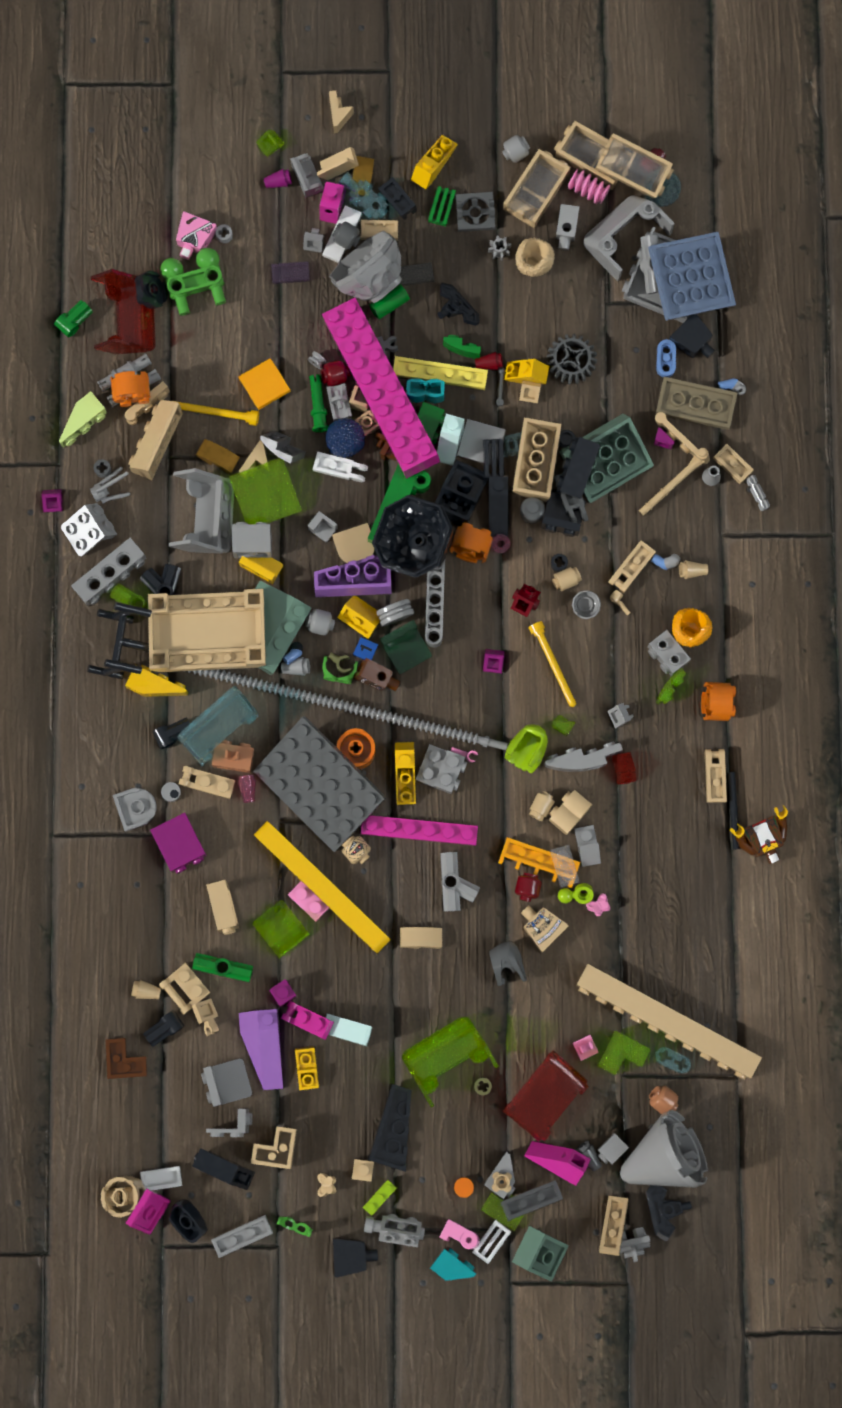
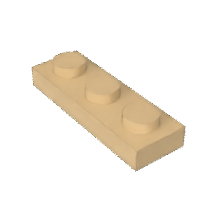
M608 1196L599 1252L602 1254L620 1255L628 1198Z

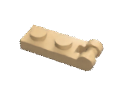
M164 381L150 391L149 403L139 404L137 402L125 412V418L129 425H135L138 422L139 416L150 412L155 403L167 398L170 391Z
M640 540L608 583L612 586H617L619 591L624 594L656 551ZM621 575L627 578L625 582L619 579Z
M705 749L707 803H726L725 749H718V751ZM712 759H718L719 763L712 764Z
M188 766L183 767V777L179 780L178 785L231 799L235 780ZM191 775L196 776L195 783L189 781Z

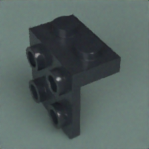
M551 492L541 528L552 533L560 532L569 537L578 536L582 522L579 508L573 510L577 523L571 522L560 494Z

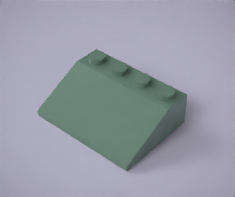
M621 414L582 437L601 444L583 493L589 503L594 502L654 466L631 418L625 414ZM569 446L559 451L563 461L570 455Z
M259 581L255 589H264L266 665L258 668L272 675L309 614L311 607Z

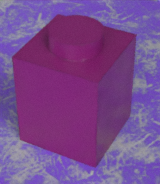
M286 979L269 990L280 1007L297 997Z

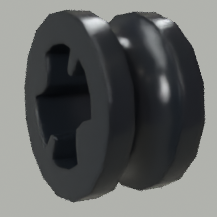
M556 554L552 557L551 567L554 571L560 572L567 568L568 559L565 555ZM558 558H560L565 565L557 567V563H554V561H558Z

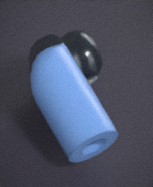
M300 642L291 644L290 652L283 656V660L287 665L302 655L303 645Z

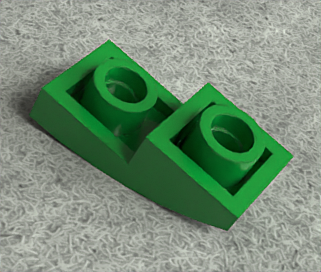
M457 335L444 337L443 346L448 350L464 357L480 358V346L468 343L466 346L462 345V338H459Z

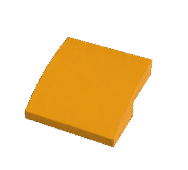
M271 358L238 376L258 410L291 392Z

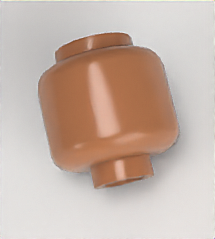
M666 1085L656 1086L649 1095L651 1107L660 1114L669 1110L676 1111L678 1108V1095Z

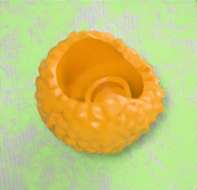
M684 608L674 615L672 623L673 636L679 645L687 647L699 646L711 636L712 621L701 610Z

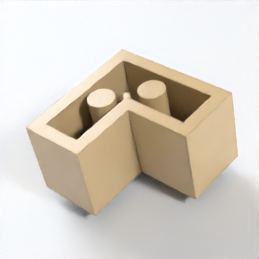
M276 1126L274 1146L254 1143L251 1164L291 1169L297 1129Z

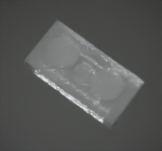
M569 845L550 850L560 888L579 883Z

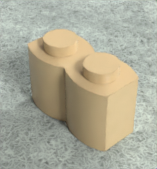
M576 790L572 793L568 791L561 799L563 804L560 807L555 806L549 813L551 816L549 821L565 835L570 833L592 806Z

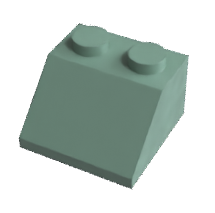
M529 1226L512 1262L552 1282L569 1245Z

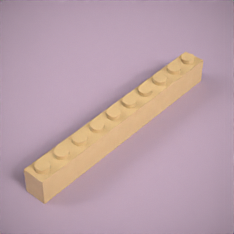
M589 964L586 965L576 984L579 987V992L587 996L589 994L596 996L595 1000L603 1005L607 1003L613 1005V1010L622 1015L624 1012L631 1015V1020L639 1024L641 1022L648 1024L647 1028L655 1033L659 1031L665 1033V1038L674 1043L676 1040L683 1043V1048L691 1052L693 1050L700 1052V1057L707 1061L711 1059L717 1061L718 1067L726 1071L730 1068L735 1071V1076L743 1080L752 1078L762 1057Z

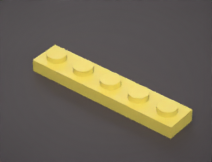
M395 356L393 366L396 376L401 378L422 379L424 381L439 379L448 385L485 390L488 370L398 356Z

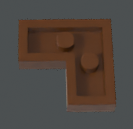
M126 1038L105 1039L107 1079L147 1076L146 1056L127 1058Z

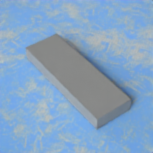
M264 1215L213 1238L211 1241L220 1258L274 1232L267 1216Z

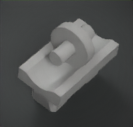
M345 383L327 387L333 421L352 417Z
M643 1227L633 1229L634 1239L627 1240L626 1233L623 1231L620 1253L624 1252L625 1258L632 1257L633 1262H638L637 1256L644 1255L643 1248L650 1247V1238L646 1236Z

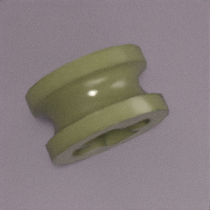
M479 1078L475 1082L474 1088L479 1095H487L492 1089V1084L487 1078ZM480 1081L489 1084V1087H486L488 1089L486 1092L478 1090L477 1085L480 1086L478 1084Z

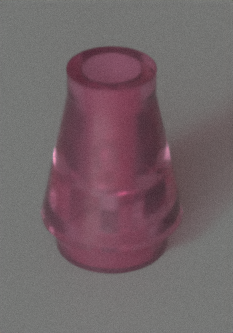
M254 774L238 776L239 781L237 783L244 803L255 802L256 779H254Z

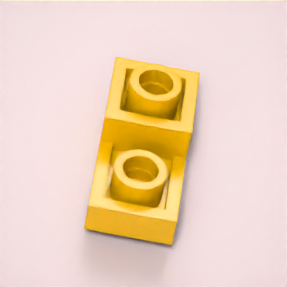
M315 1047L296 1048L299 1090L319 1088Z

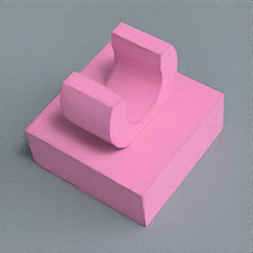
M591 1035L572 1043L580 1061L599 1053Z

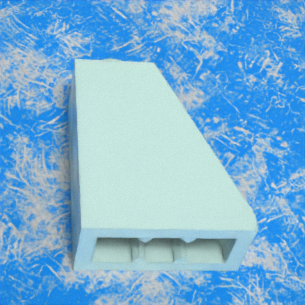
M446 414L437 449L441 463L453 466L464 432L465 419Z
M327 1014L326 1018L334 1022L328 1035L367 1047L372 1026Z

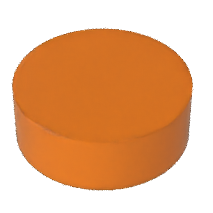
M462 1177L455 1182L454 1191L459 1197L466 1198L473 1193L474 1184L469 1178Z

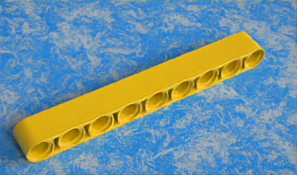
M266 821L258 829L254 836L373 951L378 954L391 939L276 828Z

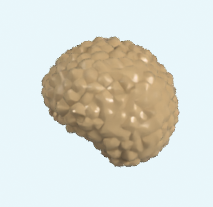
M529 238L522 241L515 255L518 270L530 277L546 274L551 269L555 259L553 247L548 242L539 238Z

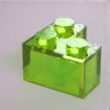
M614 1031L597 1067L612 1075H616L623 1059L638 1067H642L651 1049L618 1031Z

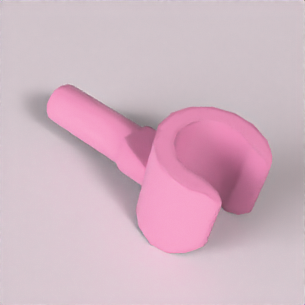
M454 747L451 748L452 752L464 756L469 763L475 762L469 758L470 753L478 755L476 751L466 752Z

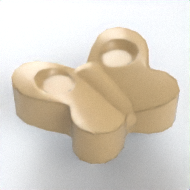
M325 1173L318 1174L317 1178L321 1183V1187L317 1192L318 1196L325 1197L328 1194H334L336 1192L334 1186L336 1178Z

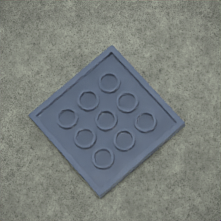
M719 232L648 247L666 321L736 305Z

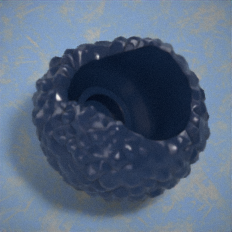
M341 418L331 423L326 433V443L329 452L342 458L356 455L365 445V433L362 426L351 418Z

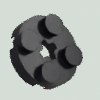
M146 271L135 278L137 302L149 309L163 306L162 304L168 298L167 286L164 281L161 282L159 279L160 275L155 271Z

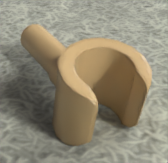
M615 590L611 594L610 600L620 606L626 615H629L631 612L620 601L623 594Z

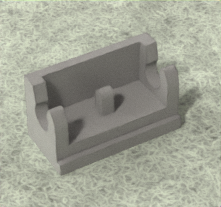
M308 153L291 158V166L305 198L323 191L324 187L317 176L316 169Z

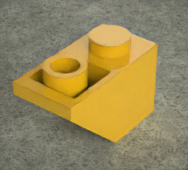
M536 359L510 361L506 365L504 380L521 384L523 380L546 384L549 366Z

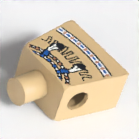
M528 905L521 912L529 921L523 928L541 953L568 927L564 921L544 907L536 913Z

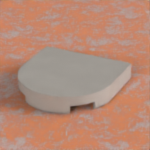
M132 788L113 795L125 832L142 827L154 818L157 804L152 794L147 790Z

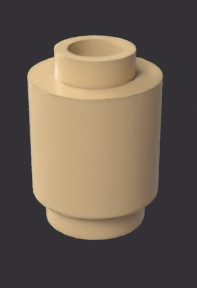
M569 567L555 573L552 579L556 590L560 589L561 592L578 585V582L582 581L576 567Z
M544 791L542 794L537 793L529 809V815L539 821L547 818L555 803L552 800L553 796Z

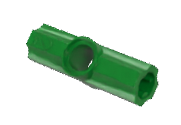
M196 953L192 968L193 970L249 983L253 972L252 965ZM222 962L228 964V970L225 973L218 971V965Z

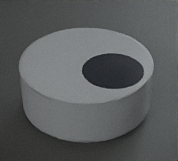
M168 782L162 787L161 795L166 801L175 802L179 799L181 790L176 783Z

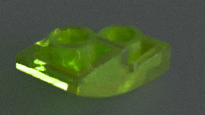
M682 668L662 688L656 700L658 705L662 702L666 704L673 699L672 695L675 693V690L672 686L677 687L684 682L683 678L686 673Z

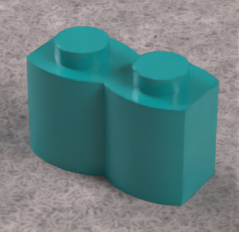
M410 379L407 381L406 395L412 403L423 401L441 403L444 401L445 382L439 379L427 381Z

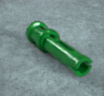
M316 374V382L314 375H310L313 405L311 416L314 422L312 431L317 433L326 432L329 427L326 423V415L328 413L324 408L321 375Z

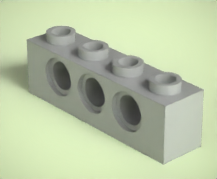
M129 538L72 584L71 587L87 606L90 604L94 605L101 599V595L105 592H111L116 587L115 584L118 581L127 579L130 576L129 572L134 568H140L147 558L134 541ZM127 557L130 559L127 565L120 564L122 558ZM112 569L115 571L112 577L105 576L108 570ZM93 582H100L98 589H91Z

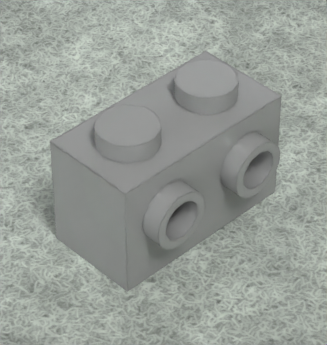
M668 630L664 631L648 645V653L654 660L657 658L661 663L660 668L665 674L669 673L673 676L691 660Z

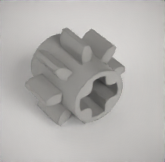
M497 236L495 241L490 240L489 244L492 247L488 248V253L493 252V259L497 257L503 260L505 255H510V251L507 249L511 248V243L507 244V237L502 239Z

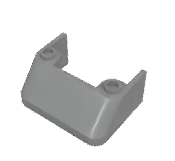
M636 195L625 199L584 237V247L617 281L621 279L623 269L611 258L617 249V243L612 238L638 214L646 220L653 219L669 236L672 234L675 224L653 201Z
M196 468L173 472V476L187 480V492L190 496L196 497L194 533H187L183 537V541L170 542L169 547L187 552L227 553L231 548L233 482L228 478Z

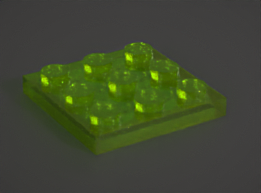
M281 458L229 476L244 520L248 524H255L257 522L270 523L302 511L284 460Z

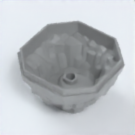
M384 230L366 239L338 263L329 276L331 282L344 294L353 296L356 299L371 300L373 303L378 302L402 281L400 277L401 254L396 239Z

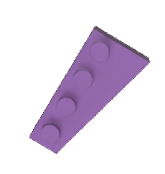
M371 555L362 560H353L341 566L336 565L315 571V597L392 594L391 570L382 567L377 555Z

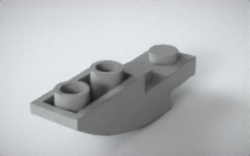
M610 742L605 744L601 750L597 751L596 748L586 751V755H583L582 749L576 750V747L566 750L564 755L558 756V754L547 757L544 765L545 768L564 772L594 770L606 766L607 761L605 758L621 753L623 749L620 743Z

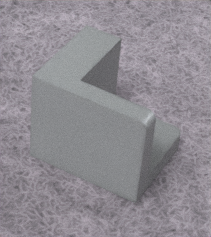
M320 511L308 524V530L324 542H328L332 534L338 529L337 524Z

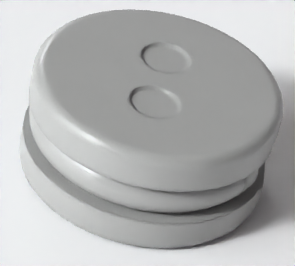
M404 599L379 609L376 613L381 620V626H387L412 616L414 610L411 609L410 600Z

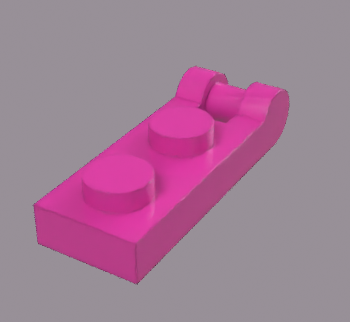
M289 1001L287 1004L288 1009L285 1014L283 1013L281 1019L326 1040L334 1022ZM295 1010L298 1011L296 1017L292 1018Z

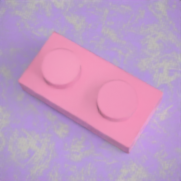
M302 881L288 894L315 922L329 909Z

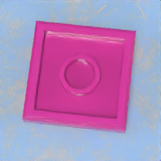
M146 1189L126 1224L150 1235L171 1200Z

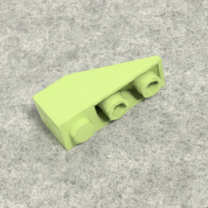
M91 391L76 402L59 440L63 448L66 445H72L80 434H86L91 429L90 426L95 422H101L105 418V414H107L105 407Z

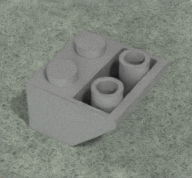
M238 522L232 524V550L234 558H241L242 556L246 558H272L270 524L265 522H257L255 524Z

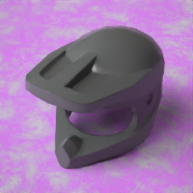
M512 941L500 943L489 951L498 986L505 984V979L501 975V971L505 967L510 968L513 973L517 971L522 981H527L520 950Z

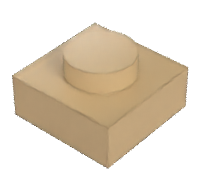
M523 380L519 400L538 404L541 383Z
M354 1159L352 1179L372 1182L374 1162Z

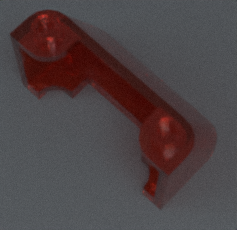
M551 1050L502 1112L538 1142L541 1139L545 1141L552 1133L549 1129L578 1093L582 1095L589 1087L586 1084L588 1080L559 1054Z

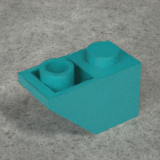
M444 1248L430 1267L431 1270L446 1281L471 1278L476 1275V1272L473 1271L475 1267L467 1260L464 1263L458 1259L459 1254L451 1248L449 1250Z

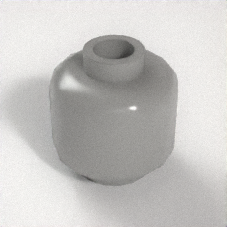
M514 135L503 143L505 150L502 153L507 161L511 159L514 163H517L529 155L530 146L524 136Z
M313 609L312 612H309L305 622L309 632L323 636L327 635L329 630L332 631L335 620L332 619L330 612Z

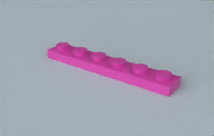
M371 815L361 826V835L476 846L478 826Z

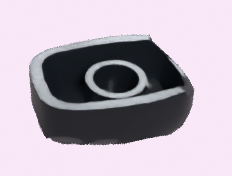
M181 1199L172 1206L169 1221L188 1242L195 1243L208 1230L207 1224L200 1212L187 1199Z

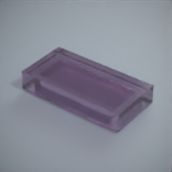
M308 261L271 264L273 284L310 281Z

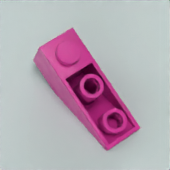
M533 1141L524 1155L526 1158L575 1186L583 1176L591 1160L574 1149Z

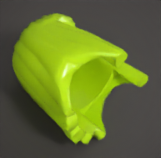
M526 725L510 741L504 758L511 764H514L515 767L532 774L540 765L547 748L548 737L546 731L539 725Z

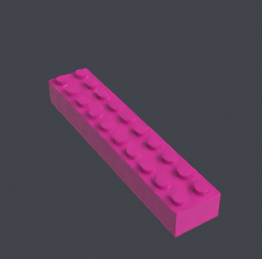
M356 298L323 313L322 316L406 479L439 463V456Z

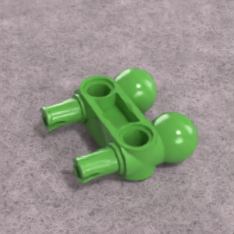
M203 248L197 253L196 263L201 269L183 273V265L176 258H167L160 266V273L166 279L170 298L175 300L180 316L190 313L186 299L187 296L211 290L216 306L226 303L222 289L224 279L218 265L220 258L217 251L212 248ZM212 273L218 275V278L214 281L208 279V276ZM174 284L182 285L179 291L172 289Z

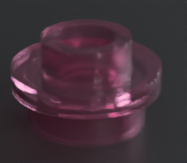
M503 534L496 535L491 544L492 549L497 553H505L510 548L509 538ZM498 541H503V542H504V546H503V547H499V546L497 545V542H498Z

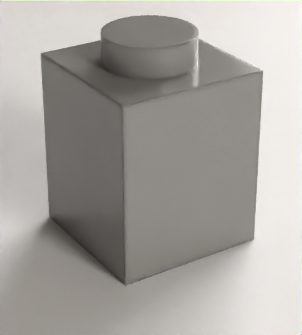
M613 1133L597 1149L600 1153L598 1157L605 1164L608 1162L613 1164L629 1147Z

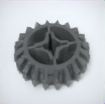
M574 333L572 338H569V335L566 334L565 340L558 337V343L552 342L553 347H549L548 352L550 354H547L546 359L550 360L547 362V365L551 367L550 373H555V379L561 376V382L563 383L565 379H568V384L570 385L572 380L578 384L579 378L582 381H586V376L590 377L592 375L591 371H595L596 368L593 364H597V359L594 358L597 356V352L592 351L594 345L588 346V339L583 342V336L581 335L579 339H576V334ZM570 347H577L579 350H572ZM560 350H563L565 357L558 363L556 356ZM586 355L587 364L581 369L579 361ZM570 356H572V358L575 357L574 362H572V360H568ZM571 368L574 372L566 371L564 369Z

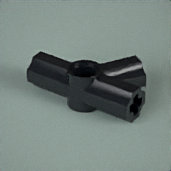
M165 564L162 577H160L151 567L142 574L140 580L154 594H161L163 590H169L170 595H175L182 569L175 565Z

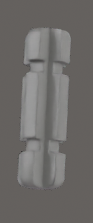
M751 475L746 478V483L751 487L750 491L755 501L759 503V509L761 511L767 510L770 504L765 499L766 496L760 484H757L756 476Z

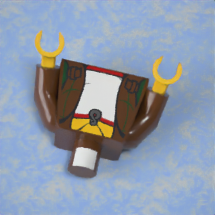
M784 805L782 812H779L778 808L775 807L776 815L749 827L743 828L740 824H737L739 829L736 832L733 828H730V832L735 835L739 847L756 857L765 854L769 864L779 861L780 858L776 849L784 845L788 828L786 818L788 811Z

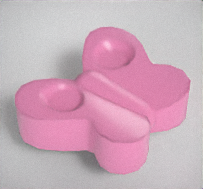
M604 893L599 895L596 902L591 901L586 904L587 909L594 912L596 916H600L603 911L610 910L607 896Z

